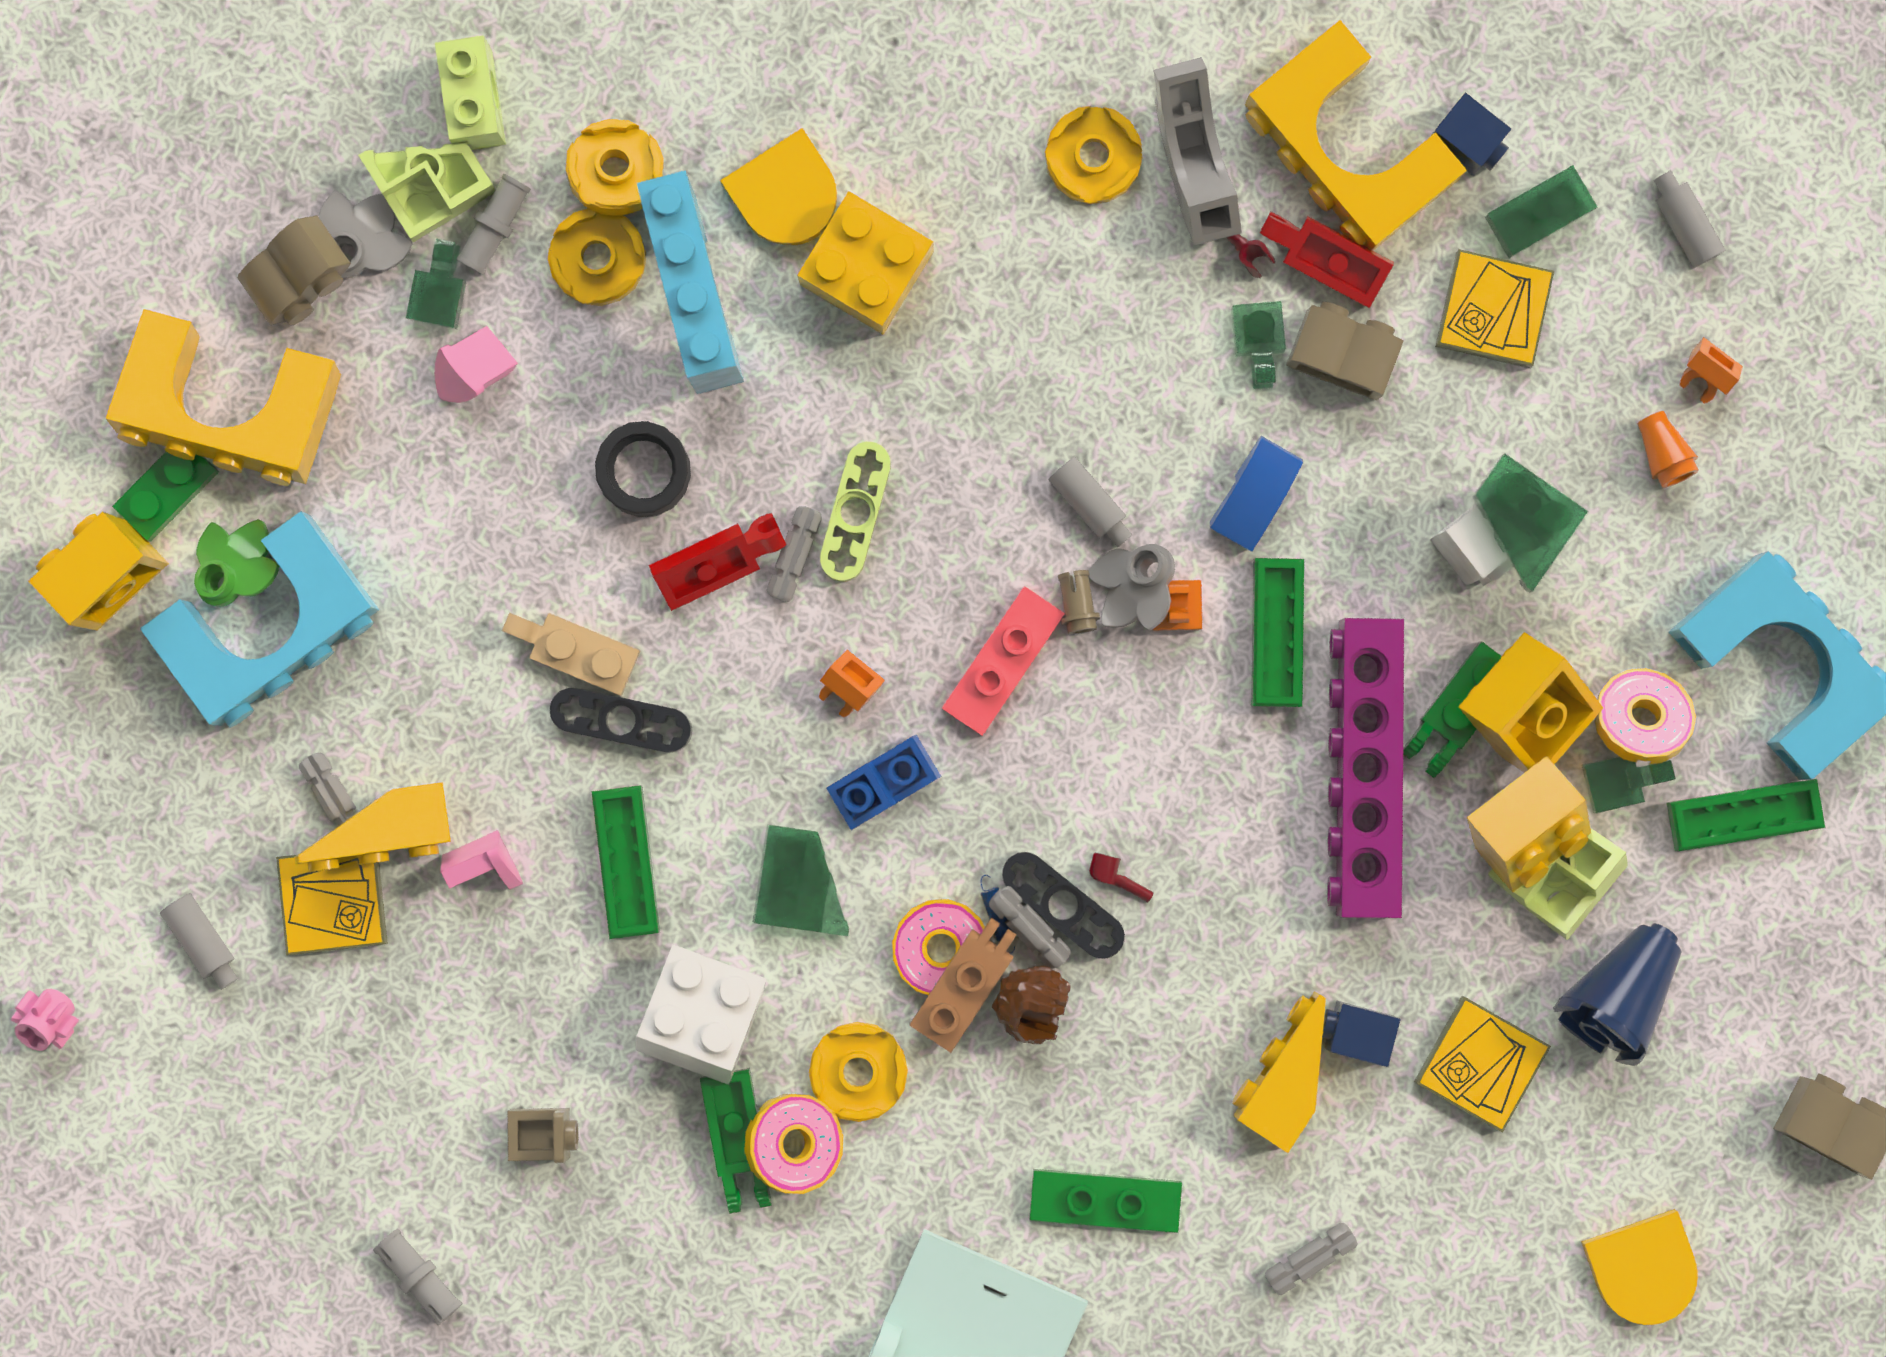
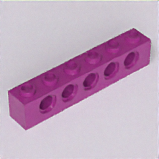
M1343 618L1339 620V629H1331L1329 639L1330 658L1338 659V679L1331 678L1329 683L1330 708H1338V728H1330L1328 738L1329 757L1337 758V777H1330L1328 782L1329 807H1337V827H1329L1328 855L1329 857H1336V877H1328L1327 902L1328 906H1336V916L1402 918L1404 619ZM1361 655L1372 658L1377 665V675L1371 683H1364L1355 676L1354 663ZM1361 704L1370 706L1377 715L1376 726L1368 733L1360 731L1353 721L1354 711ZM1360 754L1371 756L1377 766L1375 776L1368 782L1358 780L1353 773L1354 760ZM1362 803L1369 804L1376 813L1374 826L1366 832L1358 830L1352 821L1354 809ZM1361 853L1371 855L1376 864L1374 875L1366 881H1359L1352 872L1353 860Z

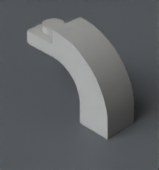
M1202 57L1154 69L1157 91L1155 106L1161 138L1181 213L1193 244L1198 245L1242 233L1238 197L1220 151L1213 120L1207 68Z

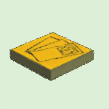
M1459 249L1455 255L1435 347L1532 368L1555 271Z
M296 855L276 857L286 956L388 944L379 862L359 865L357 855L338 858L339 868L309 872L308 863L295 864Z
M1462 996L1414 1082L1503 1133L1551 1046Z

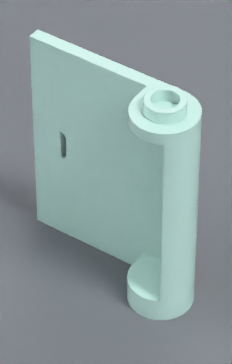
M923 1229L868 1357H1064L1087 1307L1088 1300ZM984 1285H986V1286H988V1287H990V1288H992V1289H995V1290H997V1291H999V1292H1002V1293H1004L1005 1295H1001V1294L996 1293V1292H994V1291H992V1290H990V1289H987Z

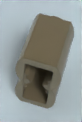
M315 215L296 219L282 229L268 244L267 248L254 257L241 270L237 278L270 326L287 322L292 326L303 321L313 312L314 308L311 304L318 296H326L342 285L344 280L341 275L348 269L351 263L322 221Z
M1322 302L1320 307L1311 305L1305 313L1286 366L1377 401L1384 395L1404 340L1394 336L1395 329L1383 322L1367 320L1365 325L1348 318L1349 311L1339 305L1330 302Z
M1818 1073L1815 1080L1800 1076L1773 1129L1853 1173L1872 1180L1886 1153V1108L1864 1097L1861 1098L1858 1104L1843 1096L1846 1089L1844 1085Z

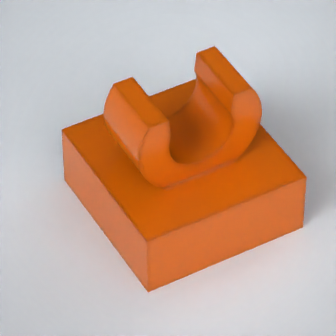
M1703 337L1690 353L1687 363L1688 368L1682 374L1680 386L1685 388L1694 378L1704 379L1708 383V388L1704 390L1700 401L1705 404L1715 397L1718 389L1727 395L1739 381L1743 366Z
M1171 580L1168 585L1171 597L1170 608L1163 621L1152 631L1202 630L1201 580Z
M847 649L820 679V682L825 686L821 689L819 698L824 701L834 692L845 701V706L841 709L839 715L846 717L854 709L858 712L873 697L885 682V679Z

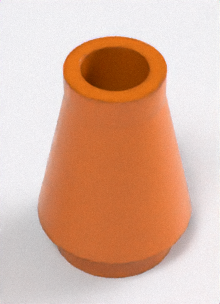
M1665 411L1656 412L1637 423L1642 434L1652 479H1658L1662 488L1678 484L1699 471L1695 463L1698 456L1668 420Z

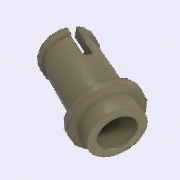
M1089 570L1073 571L1076 591L1073 576L1069 572L1059 574L1058 581H1060L1065 618L1061 619L1062 625L1067 626L1068 634H1080L1096 630V621L1100 619V613H1094Z

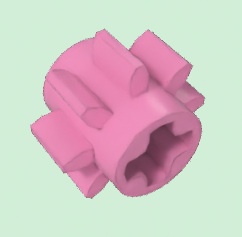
M54 989L44 990L39 997L29 990L15 1007L17 1011L11 1017V1021L17 1023L15 1027L17 1038L27 1047L37 1051L46 1050L51 1043L61 1049L74 1033L73 1028L79 1022L76 1017L72 1016L75 1011L72 1001L66 995Z

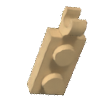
M509 613L502 629L503 632L535 644L529 657L530 659L620 696L623 695L640 654L638 649L550 613L547 614L543 626Z

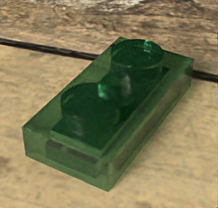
M1572 165L1489 212L1485 219L1510 259L1593 212L1597 205Z

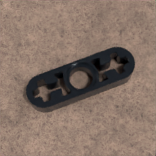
M566 688L559 691L553 697L550 704V717L553 723L559 729L566 732L667 753L682 750L687 746L692 737V724L689 718L683 712L674 708L578 688ZM572 696L579 697V705L581 707L596 710L595 701H604L605 703L598 715L599 730H590L594 720L584 717H576L574 724H568L567 715L560 713L561 704H568L571 702ZM618 706L630 708L635 715L633 729L624 735L615 734L608 726V715ZM643 711H653L649 721L665 724L668 716L676 717V726L683 728L681 738L673 737L671 744L666 745L663 743L662 734L647 731V741L638 740V736L644 727Z
M1019 852L1007 859L1002 870L1003 882L1005 886L1012 887L1025 904H1028L1035 912L1095 958H1109L1120 951L1124 944L1125 933L1121 923L1037 855L1030 852ZM1029 860L1036 865L1033 871L1034 876L1044 884L1048 875L1053 876L1057 880L1055 884L1044 892L1040 904H1036L1030 899L1031 896L1038 892L1030 884L1024 883L1019 888L1012 883L1016 875L1011 868L1016 862L1024 866ZM1061 890L1071 892L1077 899V910L1068 919L1055 918L1049 910L1051 896ZM1088 905L1096 911L1095 914L1088 918L1099 927L1105 926L1107 922L1114 927L1110 935L1115 942L1110 948L1104 944L1100 945L1097 949L1093 948L1090 943L1094 937L1082 926L1078 935L1069 930L1070 927L1082 919Z

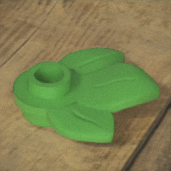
M257 519L249 522L230 535L225 529L214 522L207 526L197 545L196 555L200 567L196 571L194 578L195 588L204 602L215 607H224L235 601L238 596H256L272 584L280 566L274 560L266 558L268 550L261 540L269 535L264 521ZM222 577H224V581L221 587L218 589V582Z

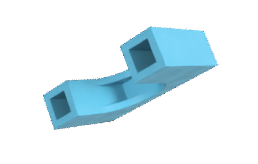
M686 170L637 183L687 379L696 394L743 383L744 379L733 337L723 312L705 242H707V237L698 202Z
M300 511L261 540L291 581L299 601V617L296 628L290 639L279 650L258 659H243L234 655L219 641L193 603L181 599L140 628L209 725L221 726L226 723L230 728L239 724L253 713L254 710L250 706L251 703L265 693L269 698L280 694L293 684L294 680L290 676L292 673L305 664L309 669L318 666L334 653L330 647L332 644L345 635L349 640L354 639L374 624L370 617L379 611V608L312 516Z
M1767 551L1755 555L1674 626L1669 633L1701 669L1713 667L1749 634L1764 625L1786 627L1798 633L1808 642L1815 653L1819 666V683L1816 693L1809 705L1772 737L1767 744L1799 780H1812L1886 715V672L1878 666L1871 667L1859 654L1862 651V647L1857 639L1843 628L1838 630L1826 616L1829 614V609L1825 603L1813 592L1808 591L1805 593L1793 579L1796 576L1793 567L1782 556L1778 554L1773 556Z

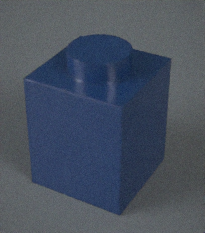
M1465 92L1432 135L1436 133L1466 168L1467 172L1474 176L1482 166L1491 171L1506 153L1509 147L1502 141L1512 128Z
M1336 1000L1334 1010L1326 1009L1324 1014L1322 1036L1323 1039H1326L1324 1048L1332 1053L1389 1067L1401 1019L1394 1015Z

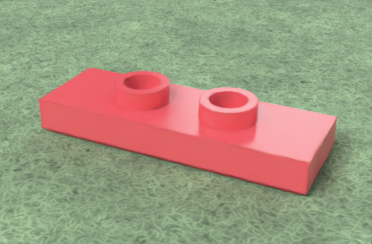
M1024 586L942 709L983 736L1065 613Z

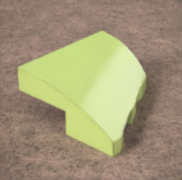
M467 142L445 144L441 148L426 149L422 146L405 147V151L383 153L367 150L358 155L412 242L417 241L495 192L493 184Z
M1591 829V834L1587 836L1589 838L1588 842L1580 851L1568 858L1564 855L1547 866L1549 868L1548 873L1538 883L1529 888L1523 885L1512 893L1493 869L1488 873V876L1535 917L1568 940L1626 869L1628 862L1624 850ZM1560 891V892L1557 893L1555 896H1553L1551 899H1549V897H1550L1553 893Z

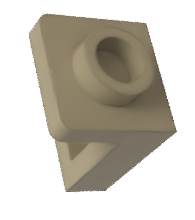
M570 1108L510 1109L507 1111L508 1161L554 1160V1163H565L570 1158V1151L578 1149V1121L570 1120Z

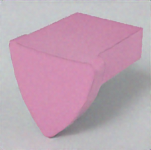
M488 326L452 347L447 344L438 350L434 372L438 396L441 400L448 402H467L483 393L487 387L511 373L518 363Z
M498 830L442 855L441 874L449 889L492 869L496 870L509 890L523 884Z

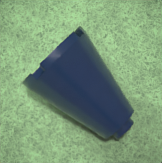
M1653 923L1651 926L1639 925L1559 998L1553 1010L1554 1012L1563 1011L1558 1019L1562 1026L1600 1054L1605 1047L1619 1052L1615 1061L1631 1066L1640 1064L1647 1053L1682 953L1680 947L1676 944L1678 941L1677 936L1668 928L1657 923Z

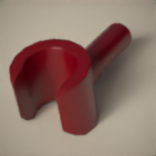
M1240 234L1225 237L1240 252V261L1251 276L1255 278L1262 277L1259 271L1252 265L1255 258L1264 256L1275 264L1274 256L1262 241H1248Z
M1096 852L1093 854L1089 868L1090 876L1093 879L1122 888L1147 903L1151 900L1154 892L1126 876L1117 874L1121 859Z

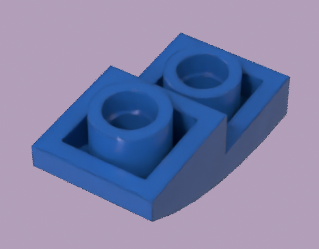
M1260 436L1236 473L1234 485L1210 520V528L1252 552L1286 497L1303 464V459L1267 438Z
M916 734L828 786L826 789L849 828L853 830L942 776Z

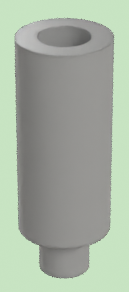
M1671 170L1656 178L1654 182L1662 196L1655 201L1693 268L1725 252L1723 244L1688 182L1679 185Z
M1075 456L1048 479L1099 539L1106 534L1119 547L1132 536V533L1121 522L1127 515Z
M191 893L177 899L160 912V915L203 979L212 976L221 990L238 979L229 966V963L235 958Z

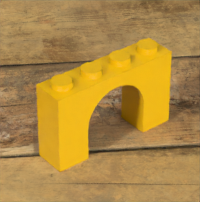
M1339 20L1249 94L1245 103L1249 111L1245 116L1249 124L1260 136L1264 137L1269 134L1279 145L1280 149L1277 151V155L1284 166L1293 174L1300 171L1312 186L1308 191L1315 203L1326 212L1332 209L1342 220L1343 224L1340 226L1342 234L1358 245H1363L1374 251L1460 180L1467 170L1436 133L1394 167L1378 174L1359 175L1345 171L1326 156L1318 141L1316 130L1319 108L1362 72L1372 58L1343 22Z
M143 309L105 418L115 432L118 433L117 438L138 447H146L148 442L166 446V452L186 460H194L195 455L214 459L213 464L234 473H242L243 468L261 472L260 476L263 479L282 486H289L291 481L306 484L341 377L335 361L286 348L271 395L266 405L257 415L247 422L233 427L217 428L206 426L186 414L183 402L184 387L195 357L200 335L190 321Z

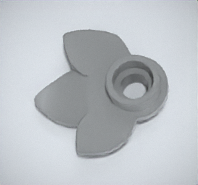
M334 191L325 200L320 209L319 219L338 246L341 248L345 245H350L355 250V255L350 260L351 264L341 275L342 278L355 277L366 268L375 271H387L397 266L410 253L413 242L402 234L392 232L396 215L383 194L370 196L353 206L342 193Z
M1146 544L1136 548L1133 552L1116 548L1107 552L1091 566L1089 578L1109 589L1101 616L1102 625L1112 628L1125 627L1139 619L1144 627L1148 630H1153L1163 621L1171 603L1168 585L1175 573V561L1167 549L1157 544ZM1158 562L1156 572L1151 577H1148L1147 570L1149 566Z

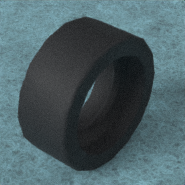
M649 421L629 422L613 430L601 443L595 460L596 481L604 497L620 511L636 517L658 516L674 508L686 494L691 479L690 458L681 441L666 427ZM636 441H650L660 445L667 451L672 462V475L669 484L661 493L651 498H637L628 495L619 487L615 479L614 465L617 456L626 446Z

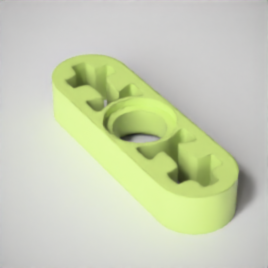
M869 441L859 443L850 450L846 459L820 554V563L824 572L835 581H851L864 568L891 470L889 454L878 443ZM868 451L876 453V462L883 465L880 472L872 471L868 481V487H878L874 497L861 489H846L849 480L859 485L862 473L861 468L855 465L856 458H865ZM853 498L864 500L870 507L868 520L859 526L847 524L841 516L843 505ZM836 527L852 535L865 534L862 544L852 539L850 556L856 558L857 561L855 566H846L843 573L836 572L835 562L828 560L831 552L838 553L841 550L844 539L842 536L833 537Z

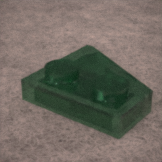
M1505 453L1499 457L1472 496L1482 516L1492 526L1494 530L1493 536L1502 552H1506L1519 575V583L1528 593L1534 591L1588 513L1585 508Z
M767 824L753 923L842 936L849 935V926L844 918L836 894L837 889L832 874L829 872L824 857L825 852L817 831Z

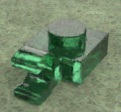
M441 239L435 240L430 273L415 270L406 319L457 330L467 283L463 279L453 277L458 262L456 258L459 255L461 246L456 245L455 242Z
M1282 302L1232 305L1235 357L1250 356L1253 390L1273 388V383H1276V375L1272 354L1284 353L1286 350Z
M1616 756L1581 765L1593 813L1605 812L1645 802L1642 787L1676 779L1671 760L1656 764L1647 763L1636 767L1635 762Z

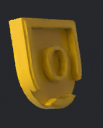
M803 128L720 180L749 227L759 237L772 243L781 245H801L818 237L826 229L835 212L837 203L835 180L830 169Z
M1673 1209L1581 1241L1602 1299L1622 1318L1642 1325L1661 1324L1678 1316L1692 1300L1696 1291L1698 1270L1677 1210Z

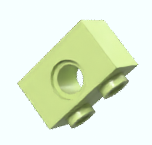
M484 35L436 42L435 49L449 141L452 144L467 142L471 150L506 145L493 53Z

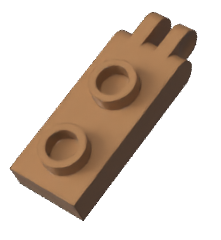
M993 918L989 920L981 934L973 929L970 931L909 1024V1026L950 1053L1014 957L1006 951L1016 936L1014 932L1007 929L997 945L990 941V938L1000 924Z

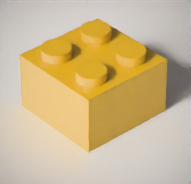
M848 191L797 277L802 287L884 335L932 256L934 242Z
M101 512L98 516L92 514L82 520L72 532L75 538L62 550L56 548L47 553L37 563L35 568L38 572L28 582L69 625L98 631L169 563L125 519Z
M1525 632L1503 653L1501 659L1481 682L1473 687L1467 698L1459 705L1460 710L1496 753L1524 773L1546 756L1555 764L1603 710V706L1567 659Z
M1547 756L1466 817L1475 849L1512 893L1523 885L1529 888L1538 883L1548 873L1549 868L1547 866L1562 855L1568 858L1576 854L1586 845L1589 839L1587 836L1591 834L1586 800Z

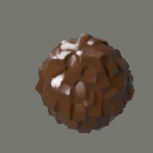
M1033 966L1011 971L1008 977L1002 978L1000 992L996 996L992 1008L996 1012L999 1023L1004 1025L1006 1033L1013 1036L1016 1041L1042 1045L1046 1040L1057 1039L1055 1034L1059 1027L1058 1016L1064 1015L1071 985L1061 977V973L1047 966Z

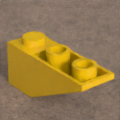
M443 782L387 791L296 855L295 864L308 863L309 872L339 868L338 858L358 855L359 865L390 861L388 851L408 848L409 858L439 854L438 844L451 842Z
M1315 991L1309 999L1302 995L1297 1000L1286 1019L1292 1023V1026L1282 1041L1277 1037L1271 1040L1259 1060L1260 1063L1265 1065L1264 1069L1255 1082L1247 1079L1232 1101V1104L1238 1107L1233 1115L1238 1121L1287 1153H1289L1316 1110L1326 998Z

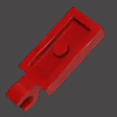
M1270 211L1260 231V234L1289 248L1283 263L1368 308L1371 307L1394 266V262L1363 245H1358L1350 238L1307 216L1300 229L1287 219Z
M769 513L757 518L744 534L737 523L650 564L649 568L670 610L673 611L760 570L756 558L779 551L787 544L773 514Z

